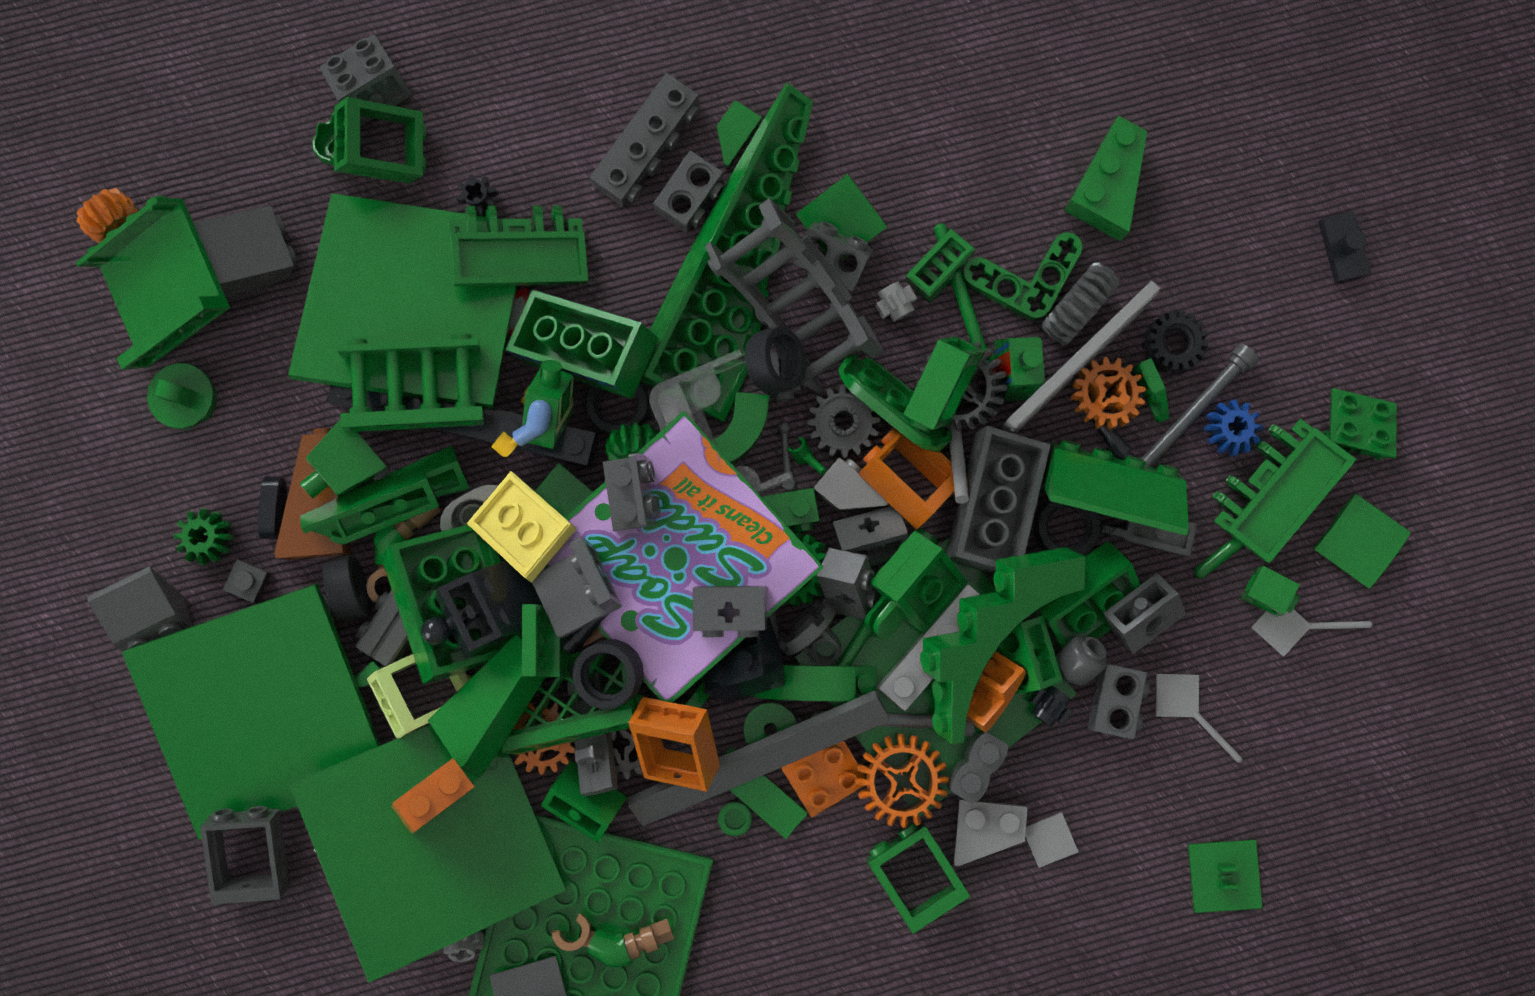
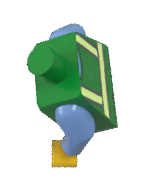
M543 361L533 381L525 389V395L519 401L524 405L522 426L513 431V438L506 432H503L491 446L501 456L507 457L517 445L523 446L527 443L554 449L573 414L574 376L571 373L562 371V365L558 361Z

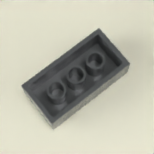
M990 426L975 432L966 469L969 501L964 504L958 503L946 551L952 562L994 574L996 572V559L1025 554L1051 444Z

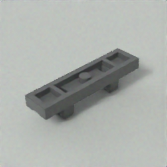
M574 665L572 666V668H571L570 671H569V676H570L571 678H573V673H572V671H573ZM596 671L591 680L594 686L602 692L605 688L604 675ZM568 681L567 690L570 698L576 691L574 684ZM579 697L573 709L580 714L589 713L593 706ZM611 733L575 741L576 749L574 751L578 766L581 795L588 797L618 789Z

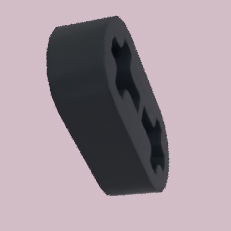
M265 476L263 478L258 514V535L261 539L278 540L286 505L287 486L284 477Z

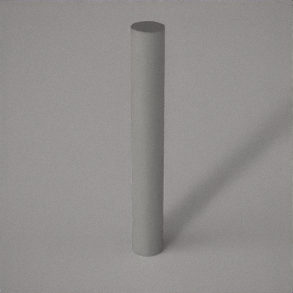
M953 420L948 430H951L952 434L949 444L955 501L959 504H964L969 501L962 431L956 429L955 420Z

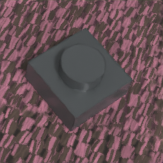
M237 559L223 590L249 602L258 603L271 573Z

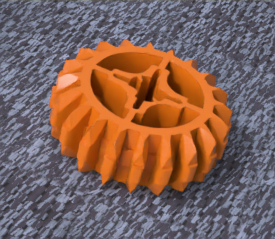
M897 734L896 745H893L889 736H885L886 748L882 749L876 742L872 744L873 749L877 752L875 757L864 752L863 757L870 762L869 767L861 764L857 767L858 771L867 774L866 777L856 779L857 785H867V789L861 790L858 796L860 799L871 797V800L865 804V809L870 811L878 806L879 808L874 815L875 819L880 820L887 813V824L889 826H893L896 817H900L901 827L906 828L908 824L907 817L909 816L912 817L915 825H920L921 821L918 813L923 812L928 819L932 818L933 815L927 807L932 804L935 808L940 809L942 804L934 799L936 794L940 796L947 795V791L939 788L938 783H947L949 778L945 775L937 774V772L946 768V764L944 762L934 764L933 761L939 757L940 753L934 750L927 755L926 752L930 746V743L927 741L922 742L919 748H917L918 738L915 735H911L908 745L905 744L903 734ZM906 752L913 754L910 760H907L900 767L890 766L883 761L895 753ZM922 760L929 772L927 791L920 787L915 780L916 772L919 769L918 765ZM877 770L889 779V787L883 800L878 797L875 790L874 779ZM890 770L896 775L898 773L903 775V772H908L907 779L916 790L909 786L904 788L903 785L901 789L896 788L897 782L888 771ZM904 794H912L921 799L909 807H892L894 801L897 802Z

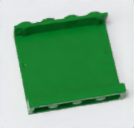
M163 195L150 198L146 202V206L137 213L129 215L124 224L108 232L103 241L98 245L90 247L87 250V254L76 262L77 267H100L133 346L117 357L121 370L149 368L230 308L183 198H167L166 196L163 197Z

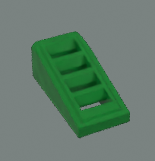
M950 229L906 275L907 284L927 302L931 303L975 253V248ZM949 243L961 253L959 257H956L946 248ZM940 254L952 263L949 267L937 258ZM931 265L942 273L940 277L929 269ZM922 275L933 283L930 287L920 279Z

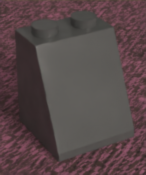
M271 205L194 223L227 302L291 277L294 265H296V256L293 248L286 246L282 236L285 235L282 219L280 216L274 215Z

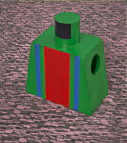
M1041 337L995 339V354L997 359L1002 361L996 372L1006 371L1007 373L1006 377L999 379V384L1008 385V390L998 391V395L1003 396L1006 399L1005 402L1027 401L1045 382Z

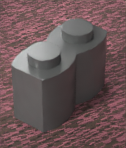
M982 730L976 732L966 745L964 759L956 763L948 775L949 782H947L946 787L971 804L976 803L988 788L990 774L998 770L1004 762L1008 745L988 732L985 733Z

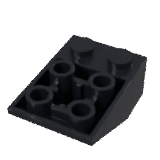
M770 617L767 618V629L759 630V637H746L703 675L706 694L725 702H730L785 686L782 652Z

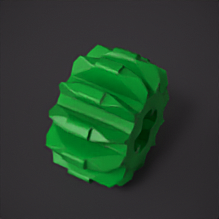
M636 421L631 426L622 424L620 430H611V436L606 439L607 444L605 445L608 461L629 458L628 454L637 453L658 434V431L651 429L649 424L638 426Z
M201 508L198 514L190 511L187 513L188 522L182 520L176 522L183 529L182 533H175L173 535L174 539L182 540V543L176 547V550L179 553L186 552L185 560L187 562L197 560L198 565L206 566L209 560L218 563L221 561L220 552L227 554L231 552L225 543L226 540L232 541L235 539L234 535L226 534V531L230 529L232 524L228 521H222L223 514L215 511L211 514L210 510L206 508ZM203 531L206 532L204 535L208 536L205 543L201 542L204 539L200 538Z

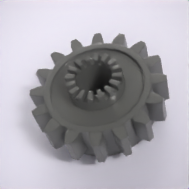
M840 385L838 394H834L828 388L826 390L827 399H823L820 396H817L815 399L819 408L810 407L808 413L815 417V419L807 421V427L815 428V431L809 436L810 440L818 439L820 443L817 449L820 451L825 447L828 448L829 457L831 458L836 452H839L842 459H846L848 452L851 451L857 457L861 454L859 448L861 445L867 449L871 447V443L867 438L877 437L878 432L872 426L879 424L880 418L872 417L871 414L875 411L852 392L850 394L846 393L844 385ZM839 415H846L851 419L852 427L845 431L840 430L835 426L834 419Z

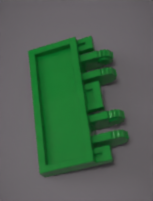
M533 205V232H531L530 219H502V232H498L496 206H487L486 220L488 232H477V211L474 206H466L467 232L464 230V219H449L453 286L586 284L588 282V270L582 218H568V231H564L562 206L553 205L551 211L553 231H544L543 210L540 205Z
M1301 418L1290 430L1302 439L1301 442L1277 425L1272 424L1268 429L1273 438L1291 450L1286 458L1267 442L1260 441L1255 445L1256 449L1269 459H1265L1247 481L1259 490L1257 494L1234 476L1229 475L1225 480L1232 490L1249 501L1243 509L1231 501L1224 493L1216 491L1212 496L1218 504L1236 517L1234 519L1223 510L1213 522L1266 564L1273 560L1357 460Z

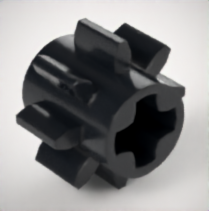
M471 174L470 180L465 184L458 183L462 190V195L456 197V201L460 205L474 206L475 210L485 217L487 206H495L492 197L497 196L498 191L493 187L488 188L490 185L488 177L485 176L480 181L476 180ZM481 193L483 194V197H482L481 199L478 198V197H475L474 199H472V195H473V194H476V195H480Z
M1049 686L1046 691L1043 689L1035 691L1029 699L1035 705L1030 713L1049 727H1052L1056 721L1064 725L1073 713V711L1066 707L1071 699L1054 686Z

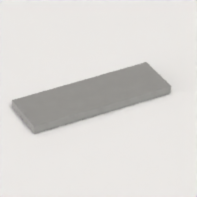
M1150 281L1015 411L1000 430L1016 434L1082 368L1091 362L1147 308L1160 292V288L1153 281Z

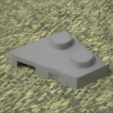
M959 798L954 866L964 865L1025 842L1028 807L1025 805L979 800L971 804Z

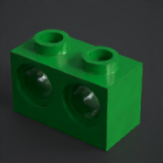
M1043 615L1024 619L998 646L999 654L1026 671L1015 694L1042 690L1063 681Z

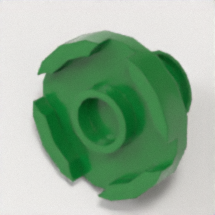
M176 363L164 367L154 375L148 386L147 402L150 412L159 422L173 429H192L193 426L207 421L216 408L217 391L213 387L209 375L191 364Z

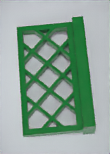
M582 651L569 654V671ZM601 654L597 656L594 663L591 662L590 678L592 679L596 671L610 679L602 691L605 694H609L615 684L624 688L627 682V670L623 662L620 660V665L612 676L599 667L607 654ZM621 675L623 677V682L618 680ZM570 676L557 677L548 691L541 686L538 688L545 695L535 712L526 707L524 711L530 714L531 718L523 729H512L501 746L502 753L519 755L629 729L628 722L637 708L636 695L627 701V704L620 705L614 709L599 710V708L593 706L589 713L580 714L573 709L580 697L577 690L567 704L554 696L564 679L573 684V678ZM552 699L564 709L556 721L549 722L540 715ZM570 712L573 715H575L573 717L566 718ZM537 720L543 723L540 725H535Z

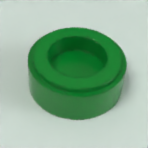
M731 801L721 808L718 815V823L725 834L740 836L746 833L751 826L752 814L744 803Z

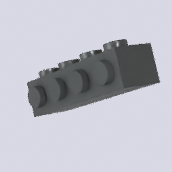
M666 72L589 177L592 186L624 209L629 202L634 203L643 191L644 187L641 185L648 176L653 177L660 169L663 162L661 160L662 156L667 150L672 151L679 143L682 136L680 134L681 130L686 124L691 125L698 117L701 110L699 108L698 94Z

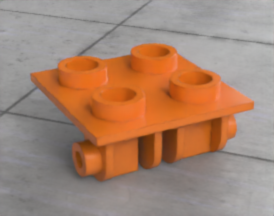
M845 741L781 767L811 818L862 788L863 786L856 784V779L865 777L862 772L857 770L858 763Z

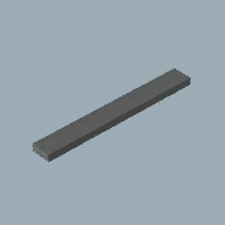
M872 691L719 757L720 767L707 792L661 782L627 797L628 807L642 826H646L890 721L888 713L876 691Z

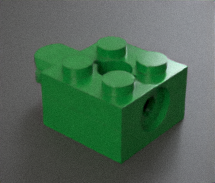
M914 531L870 582L882 597L865 616V626L878 637L890 639L906 620L925 634L968 581L941 547Z

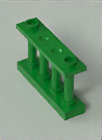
M471 334L451 335V339L384 343H368L366 339L355 338L346 340V344L337 345V352L342 358H351L353 407L349 409L350 413H340L341 428L345 432L485 425L482 406H476V402L472 401L469 352H480V343L478 338H472ZM435 354H456L458 402L455 403V407L441 408V404L437 403ZM421 355L423 404L420 405V409L406 410V406L402 405L400 356ZM386 356L388 406H385V411L371 412V408L367 407L365 357Z

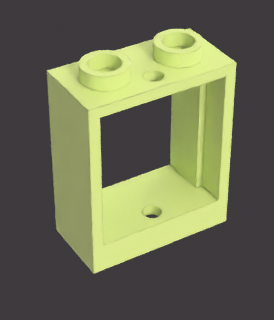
M413 654L375 671L367 678L396 739L430 724L428 720L440 709H435L414 720L392 677L393 674L416 664ZM462 672L449 678L456 691H458L472 677Z

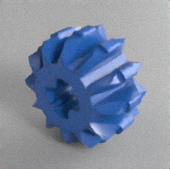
M1237 400L1229 401L1228 405L1224 403L1216 405V412H1210L1206 416L1212 424L1204 426L1203 430L1213 434V437H1210L1207 443L1210 445L1218 442L1217 453L1221 454L1228 450L1230 457L1237 456L1239 451L1244 454L1250 452V444H1258L1261 440L1255 432L1263 430L1264 426L1254 422L1260 416V413L1254 412L1249 414L1250 403H1244L1239 407ZM1233 423L1232 426L1237 425L1238 432L1233 434L1234 430L1230 431L1228 424Z

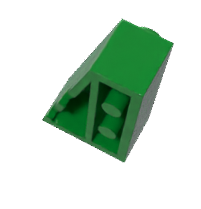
M1118 115L1106 133L1064 211L1121 242L1130 232L1147 131Z

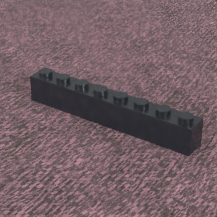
M330 385L326 402L337 408L349 410L353 407L352 388ZM366 390L367 407L371 408V412L385 411V406H388V394ZM402 396V405L406 406V410L420 409V405L423 404V399ZM437 401V403L441 404V408L455 407L454 403ZM483 408L485 425L423 429L493 445L503 432H506L513 438V431L522 426L523 415L495 408ZM566 426L554 449L527 443L523 446L517 445L513 451L592 469L599 437L594 432Z

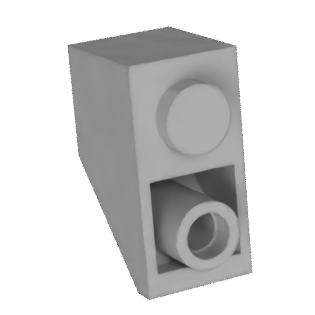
M839 457L814 486V493L837 512L885 508L888 504L881 495L858 475L862 469L849 458L844 462Z

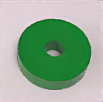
M774 702L762 703L753 708L747 715L744 723V737L747 744L749 745L768 737L764 732V727L768 723L775 724L777 732L796 725V720L791 711L785 706Z

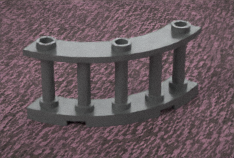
M769 198L759 205L764 220L761 221L762 226L725 253L711 242L705 245L710 256L708 264L715 275L718 277L723 276L750 302L755 308L754 312L758 320L764 326L768 325L770 328L777 326L788 328L778 313L815 287L823 289L831 301L829 304L830 308L794 332L801 343H803L837 318L844 321L850 332L845 342L811 364L806 356L807 368L801 386L803 388L808 387L821 394L824 392L818 375L855 350L858 352L862 350L872 358L884 350L866 317L862 315L858 318L849 303L853 296L826 258L807 235L800 238L791 228L795 225L794 221ZM769 237H777L784 243L783 249L747 275L734 263ZM792 258L794 260L799 259L809 271L807 272L808 276L770 303L756 284Z

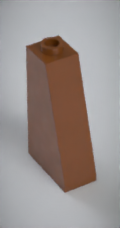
M332 428L313 429V434L302 435L275 548L276 559L291 560L351 555V542L341 545L332 542L325 535L312 531L308 534L303 533L300 523L301 515L338 498L327 487L312 499L299 485L302 480L314 472L306 461L307 455Z

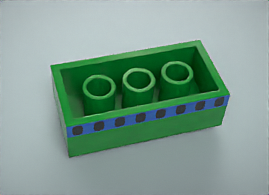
M532 290L505 350L524 364L539 369L543 361H558L562 365V371L571 373L575 381L632 399L659 338L641 322Z

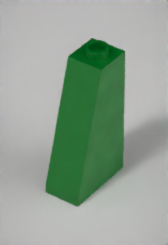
M516 634L428 720L460 768L479 778L485 773L546 678L522 677V636Z

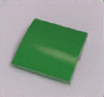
M1354 492L1333 517L1335 521L1314 544L1313 548L1370 589L1395 558L1411 532Z
M538 604L522 605V677H569V652L561 646V643L568 636L564 638L557 637L544 607Z

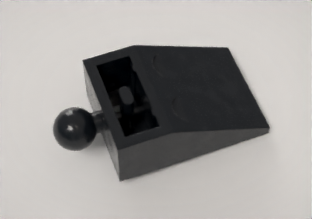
M507 561L438 587L435 598L445 619L440 617L427 619L422 625L421 635L428 644L440 645L448 639L450 632H452L466 659L521 633L522 605H542L533 583L525 579ZM453 601H463L465 608L457 610ZM471 630L477 631L480 639L472 641L468 632Z

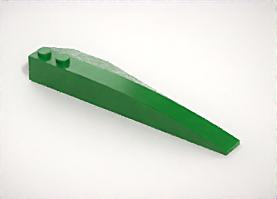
M789 83L784 85L724 186L650 328V331L659 339L640 382L720 422L725 421L735 400L736 392H739L748 373L745 363L747 342L753 334L760 332L761 323L756 317L755 308L727 279L723 276L718 277L711 270L708 264L710 256L705 245L711 242L725 253L762 226L761 221L764 220V217L759 209V205L770 198L785 212V207L790 204L792 192L789 190L793 173H797L800 160L797 159L800 143H804L813 101ZM769 237L734 263L747 275L779 251L781 241L777 237ZM769 276L756 284L766 298H768L769 291H766Z

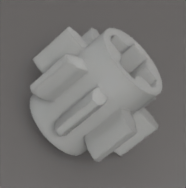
M897 281L877 293L881 301L877 302L875 306L882 319L890 315L894 323L915 311L911 303L915 302L917 297L910 285L902 288L900 282Z
M476 932L445 947L443 954H448V957L456 962H465L473 959L475 949H483L484 933Z

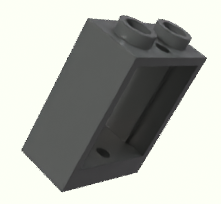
M256 806L242 812H233L232 809L214 811L200 826L211 905L280 900L290 886L280 809H267L266 806ZM265 827L272 874L229 877L222 830Z

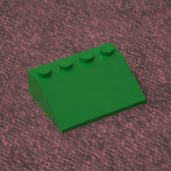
M1061 440L1060 444L1051 442L1042 479L1043 487L1050 501L1187 536L1189 530L1186 480L1178 474V469L1159 464L1158 469L1145 466L1146 461L1132 456H1126L1125 460L1113 458L1112 452L1100 448H1094L1093 452L1080 449V444L1069 440Z
M469 525L389 545L382 553L381 559L423 685L486 664L513 638L504 640L466 659L452 632H450L448 639L440 645H430L422 638L421 628L427 619L431 617L445 619L435 598L438 587L472 572L501 563L498 552ZM453 601L457 610L465 608L463 601ZM471 630L468 632L472 641L480 639L477 631Z

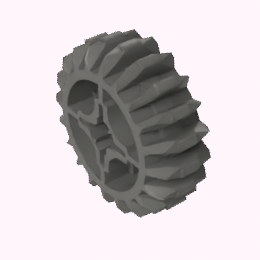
M1100 262L1093 263L1043 321L1042 329L1054 342L1057 341L1062 346L1068 344L1119 286L1120 279L1108 266L1105 267Z
M976 342L973 344L974 346L982 349L981 343ZM991 349L985 350L986 352L963 397L970 403L975 402L979 407L972 412L956 411L953 420H955L957 430H963L966 423L970 429L977 428V419L983 425L988 423V414L995 416L999 413L998 408L993 403H1005L1006 399L998 395V391L1008 390V385L999 384V379L1006 377L1007 373L1006 371L996 372L995 368L1000 366L1002 361L1000 359L993 360L992 362L989 361L993 354ZM931 355L927 356V362L929 361ZM926 366L920 368L922 374ZM981 370L985 375L987 383L985 397L983 396L984 392L978 386V378L982 373Z

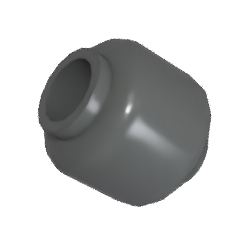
M1075 636L1057 652L1056 660L1062 679L1078 686H1085L1106 668L1107 653L1101 642L1091 636Z

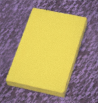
M512 471L467 522L478 535L530 582L534 581L577 529Z

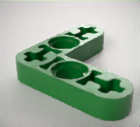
M1070 232L1058 235L1051 244L1030 283L981 257L969 260L963 269L962 275L966 286L1027 320L1038 321L1044 318L1050 311L1081 254L1082 242L1078 236ZM1071 243L1070 250L1074 254L1069 252L1062 263L1057 262L1056 259L1062 251L1058 244ZM978 266L982 267V274L989 279L992 278L993 273L998 275L991 286V290L986 288L989 283L988 280L982 277L977 281L973 280V273L969 269L975 270ZM1051 268L1058 272V284L1048 285L1043 281L1042 272L1045 269ZM1002 281L1011 282L1015 287L1014 296L1010 298L1002 297L997 289L998 284ZM1040 290L1046 292L1039 304L1043 310L1038 309L1035 313L1030 311L1031 304L1027 300L1033 301Z

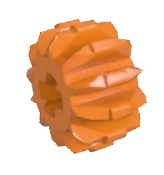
M117 188L110 189L109 191L103 189L100 194L92 195L90 200L83 202L84 206L77 211L78 217L76 221L85 235L99 244L106 238L108 232L119 228L126 222V218L129 215L137 213L138 210L135 208L133 201Z

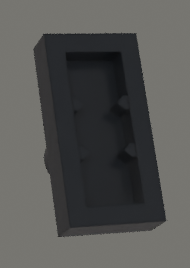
M1346 212L1319 220L1318 223L1334 282L1340 283L1371 274L1364 248L1366 236L1359 230L1355 212Z

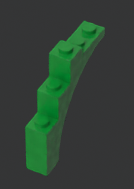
M1064 547L996 559V572L993 576L995 592L959 599V612L957 614L959 631L923 638V651L920 654V663L923 671L935 679L932 685V692L935 698V714L932 716L933 728L938 735L951 745L964 742L966 717L974 689L986 664L1000 643L1020 622L1040 607L1061 596L1085 589V556Z

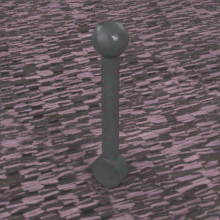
M783 421L779 423L777 428L782 438L785 475L782 487L785 490H792L795 487V481L791 478L790 455L788 451V433L791 427L789 423Z

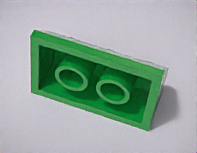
M1107 541L1086 556L1085 589L1061 596L1040 607L1034 614L1036 617L1044 616L1049 636L1059 650L1075 636H1091L1098 640L1111 630L1104 612L1141 584L1132 563Z

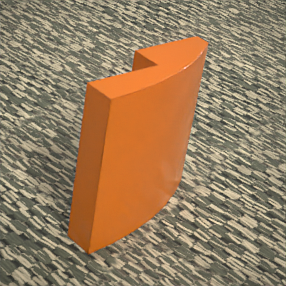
M995 651L986 664L974 689L966 720L987 733L1018 690L1026 674L1025 669Z

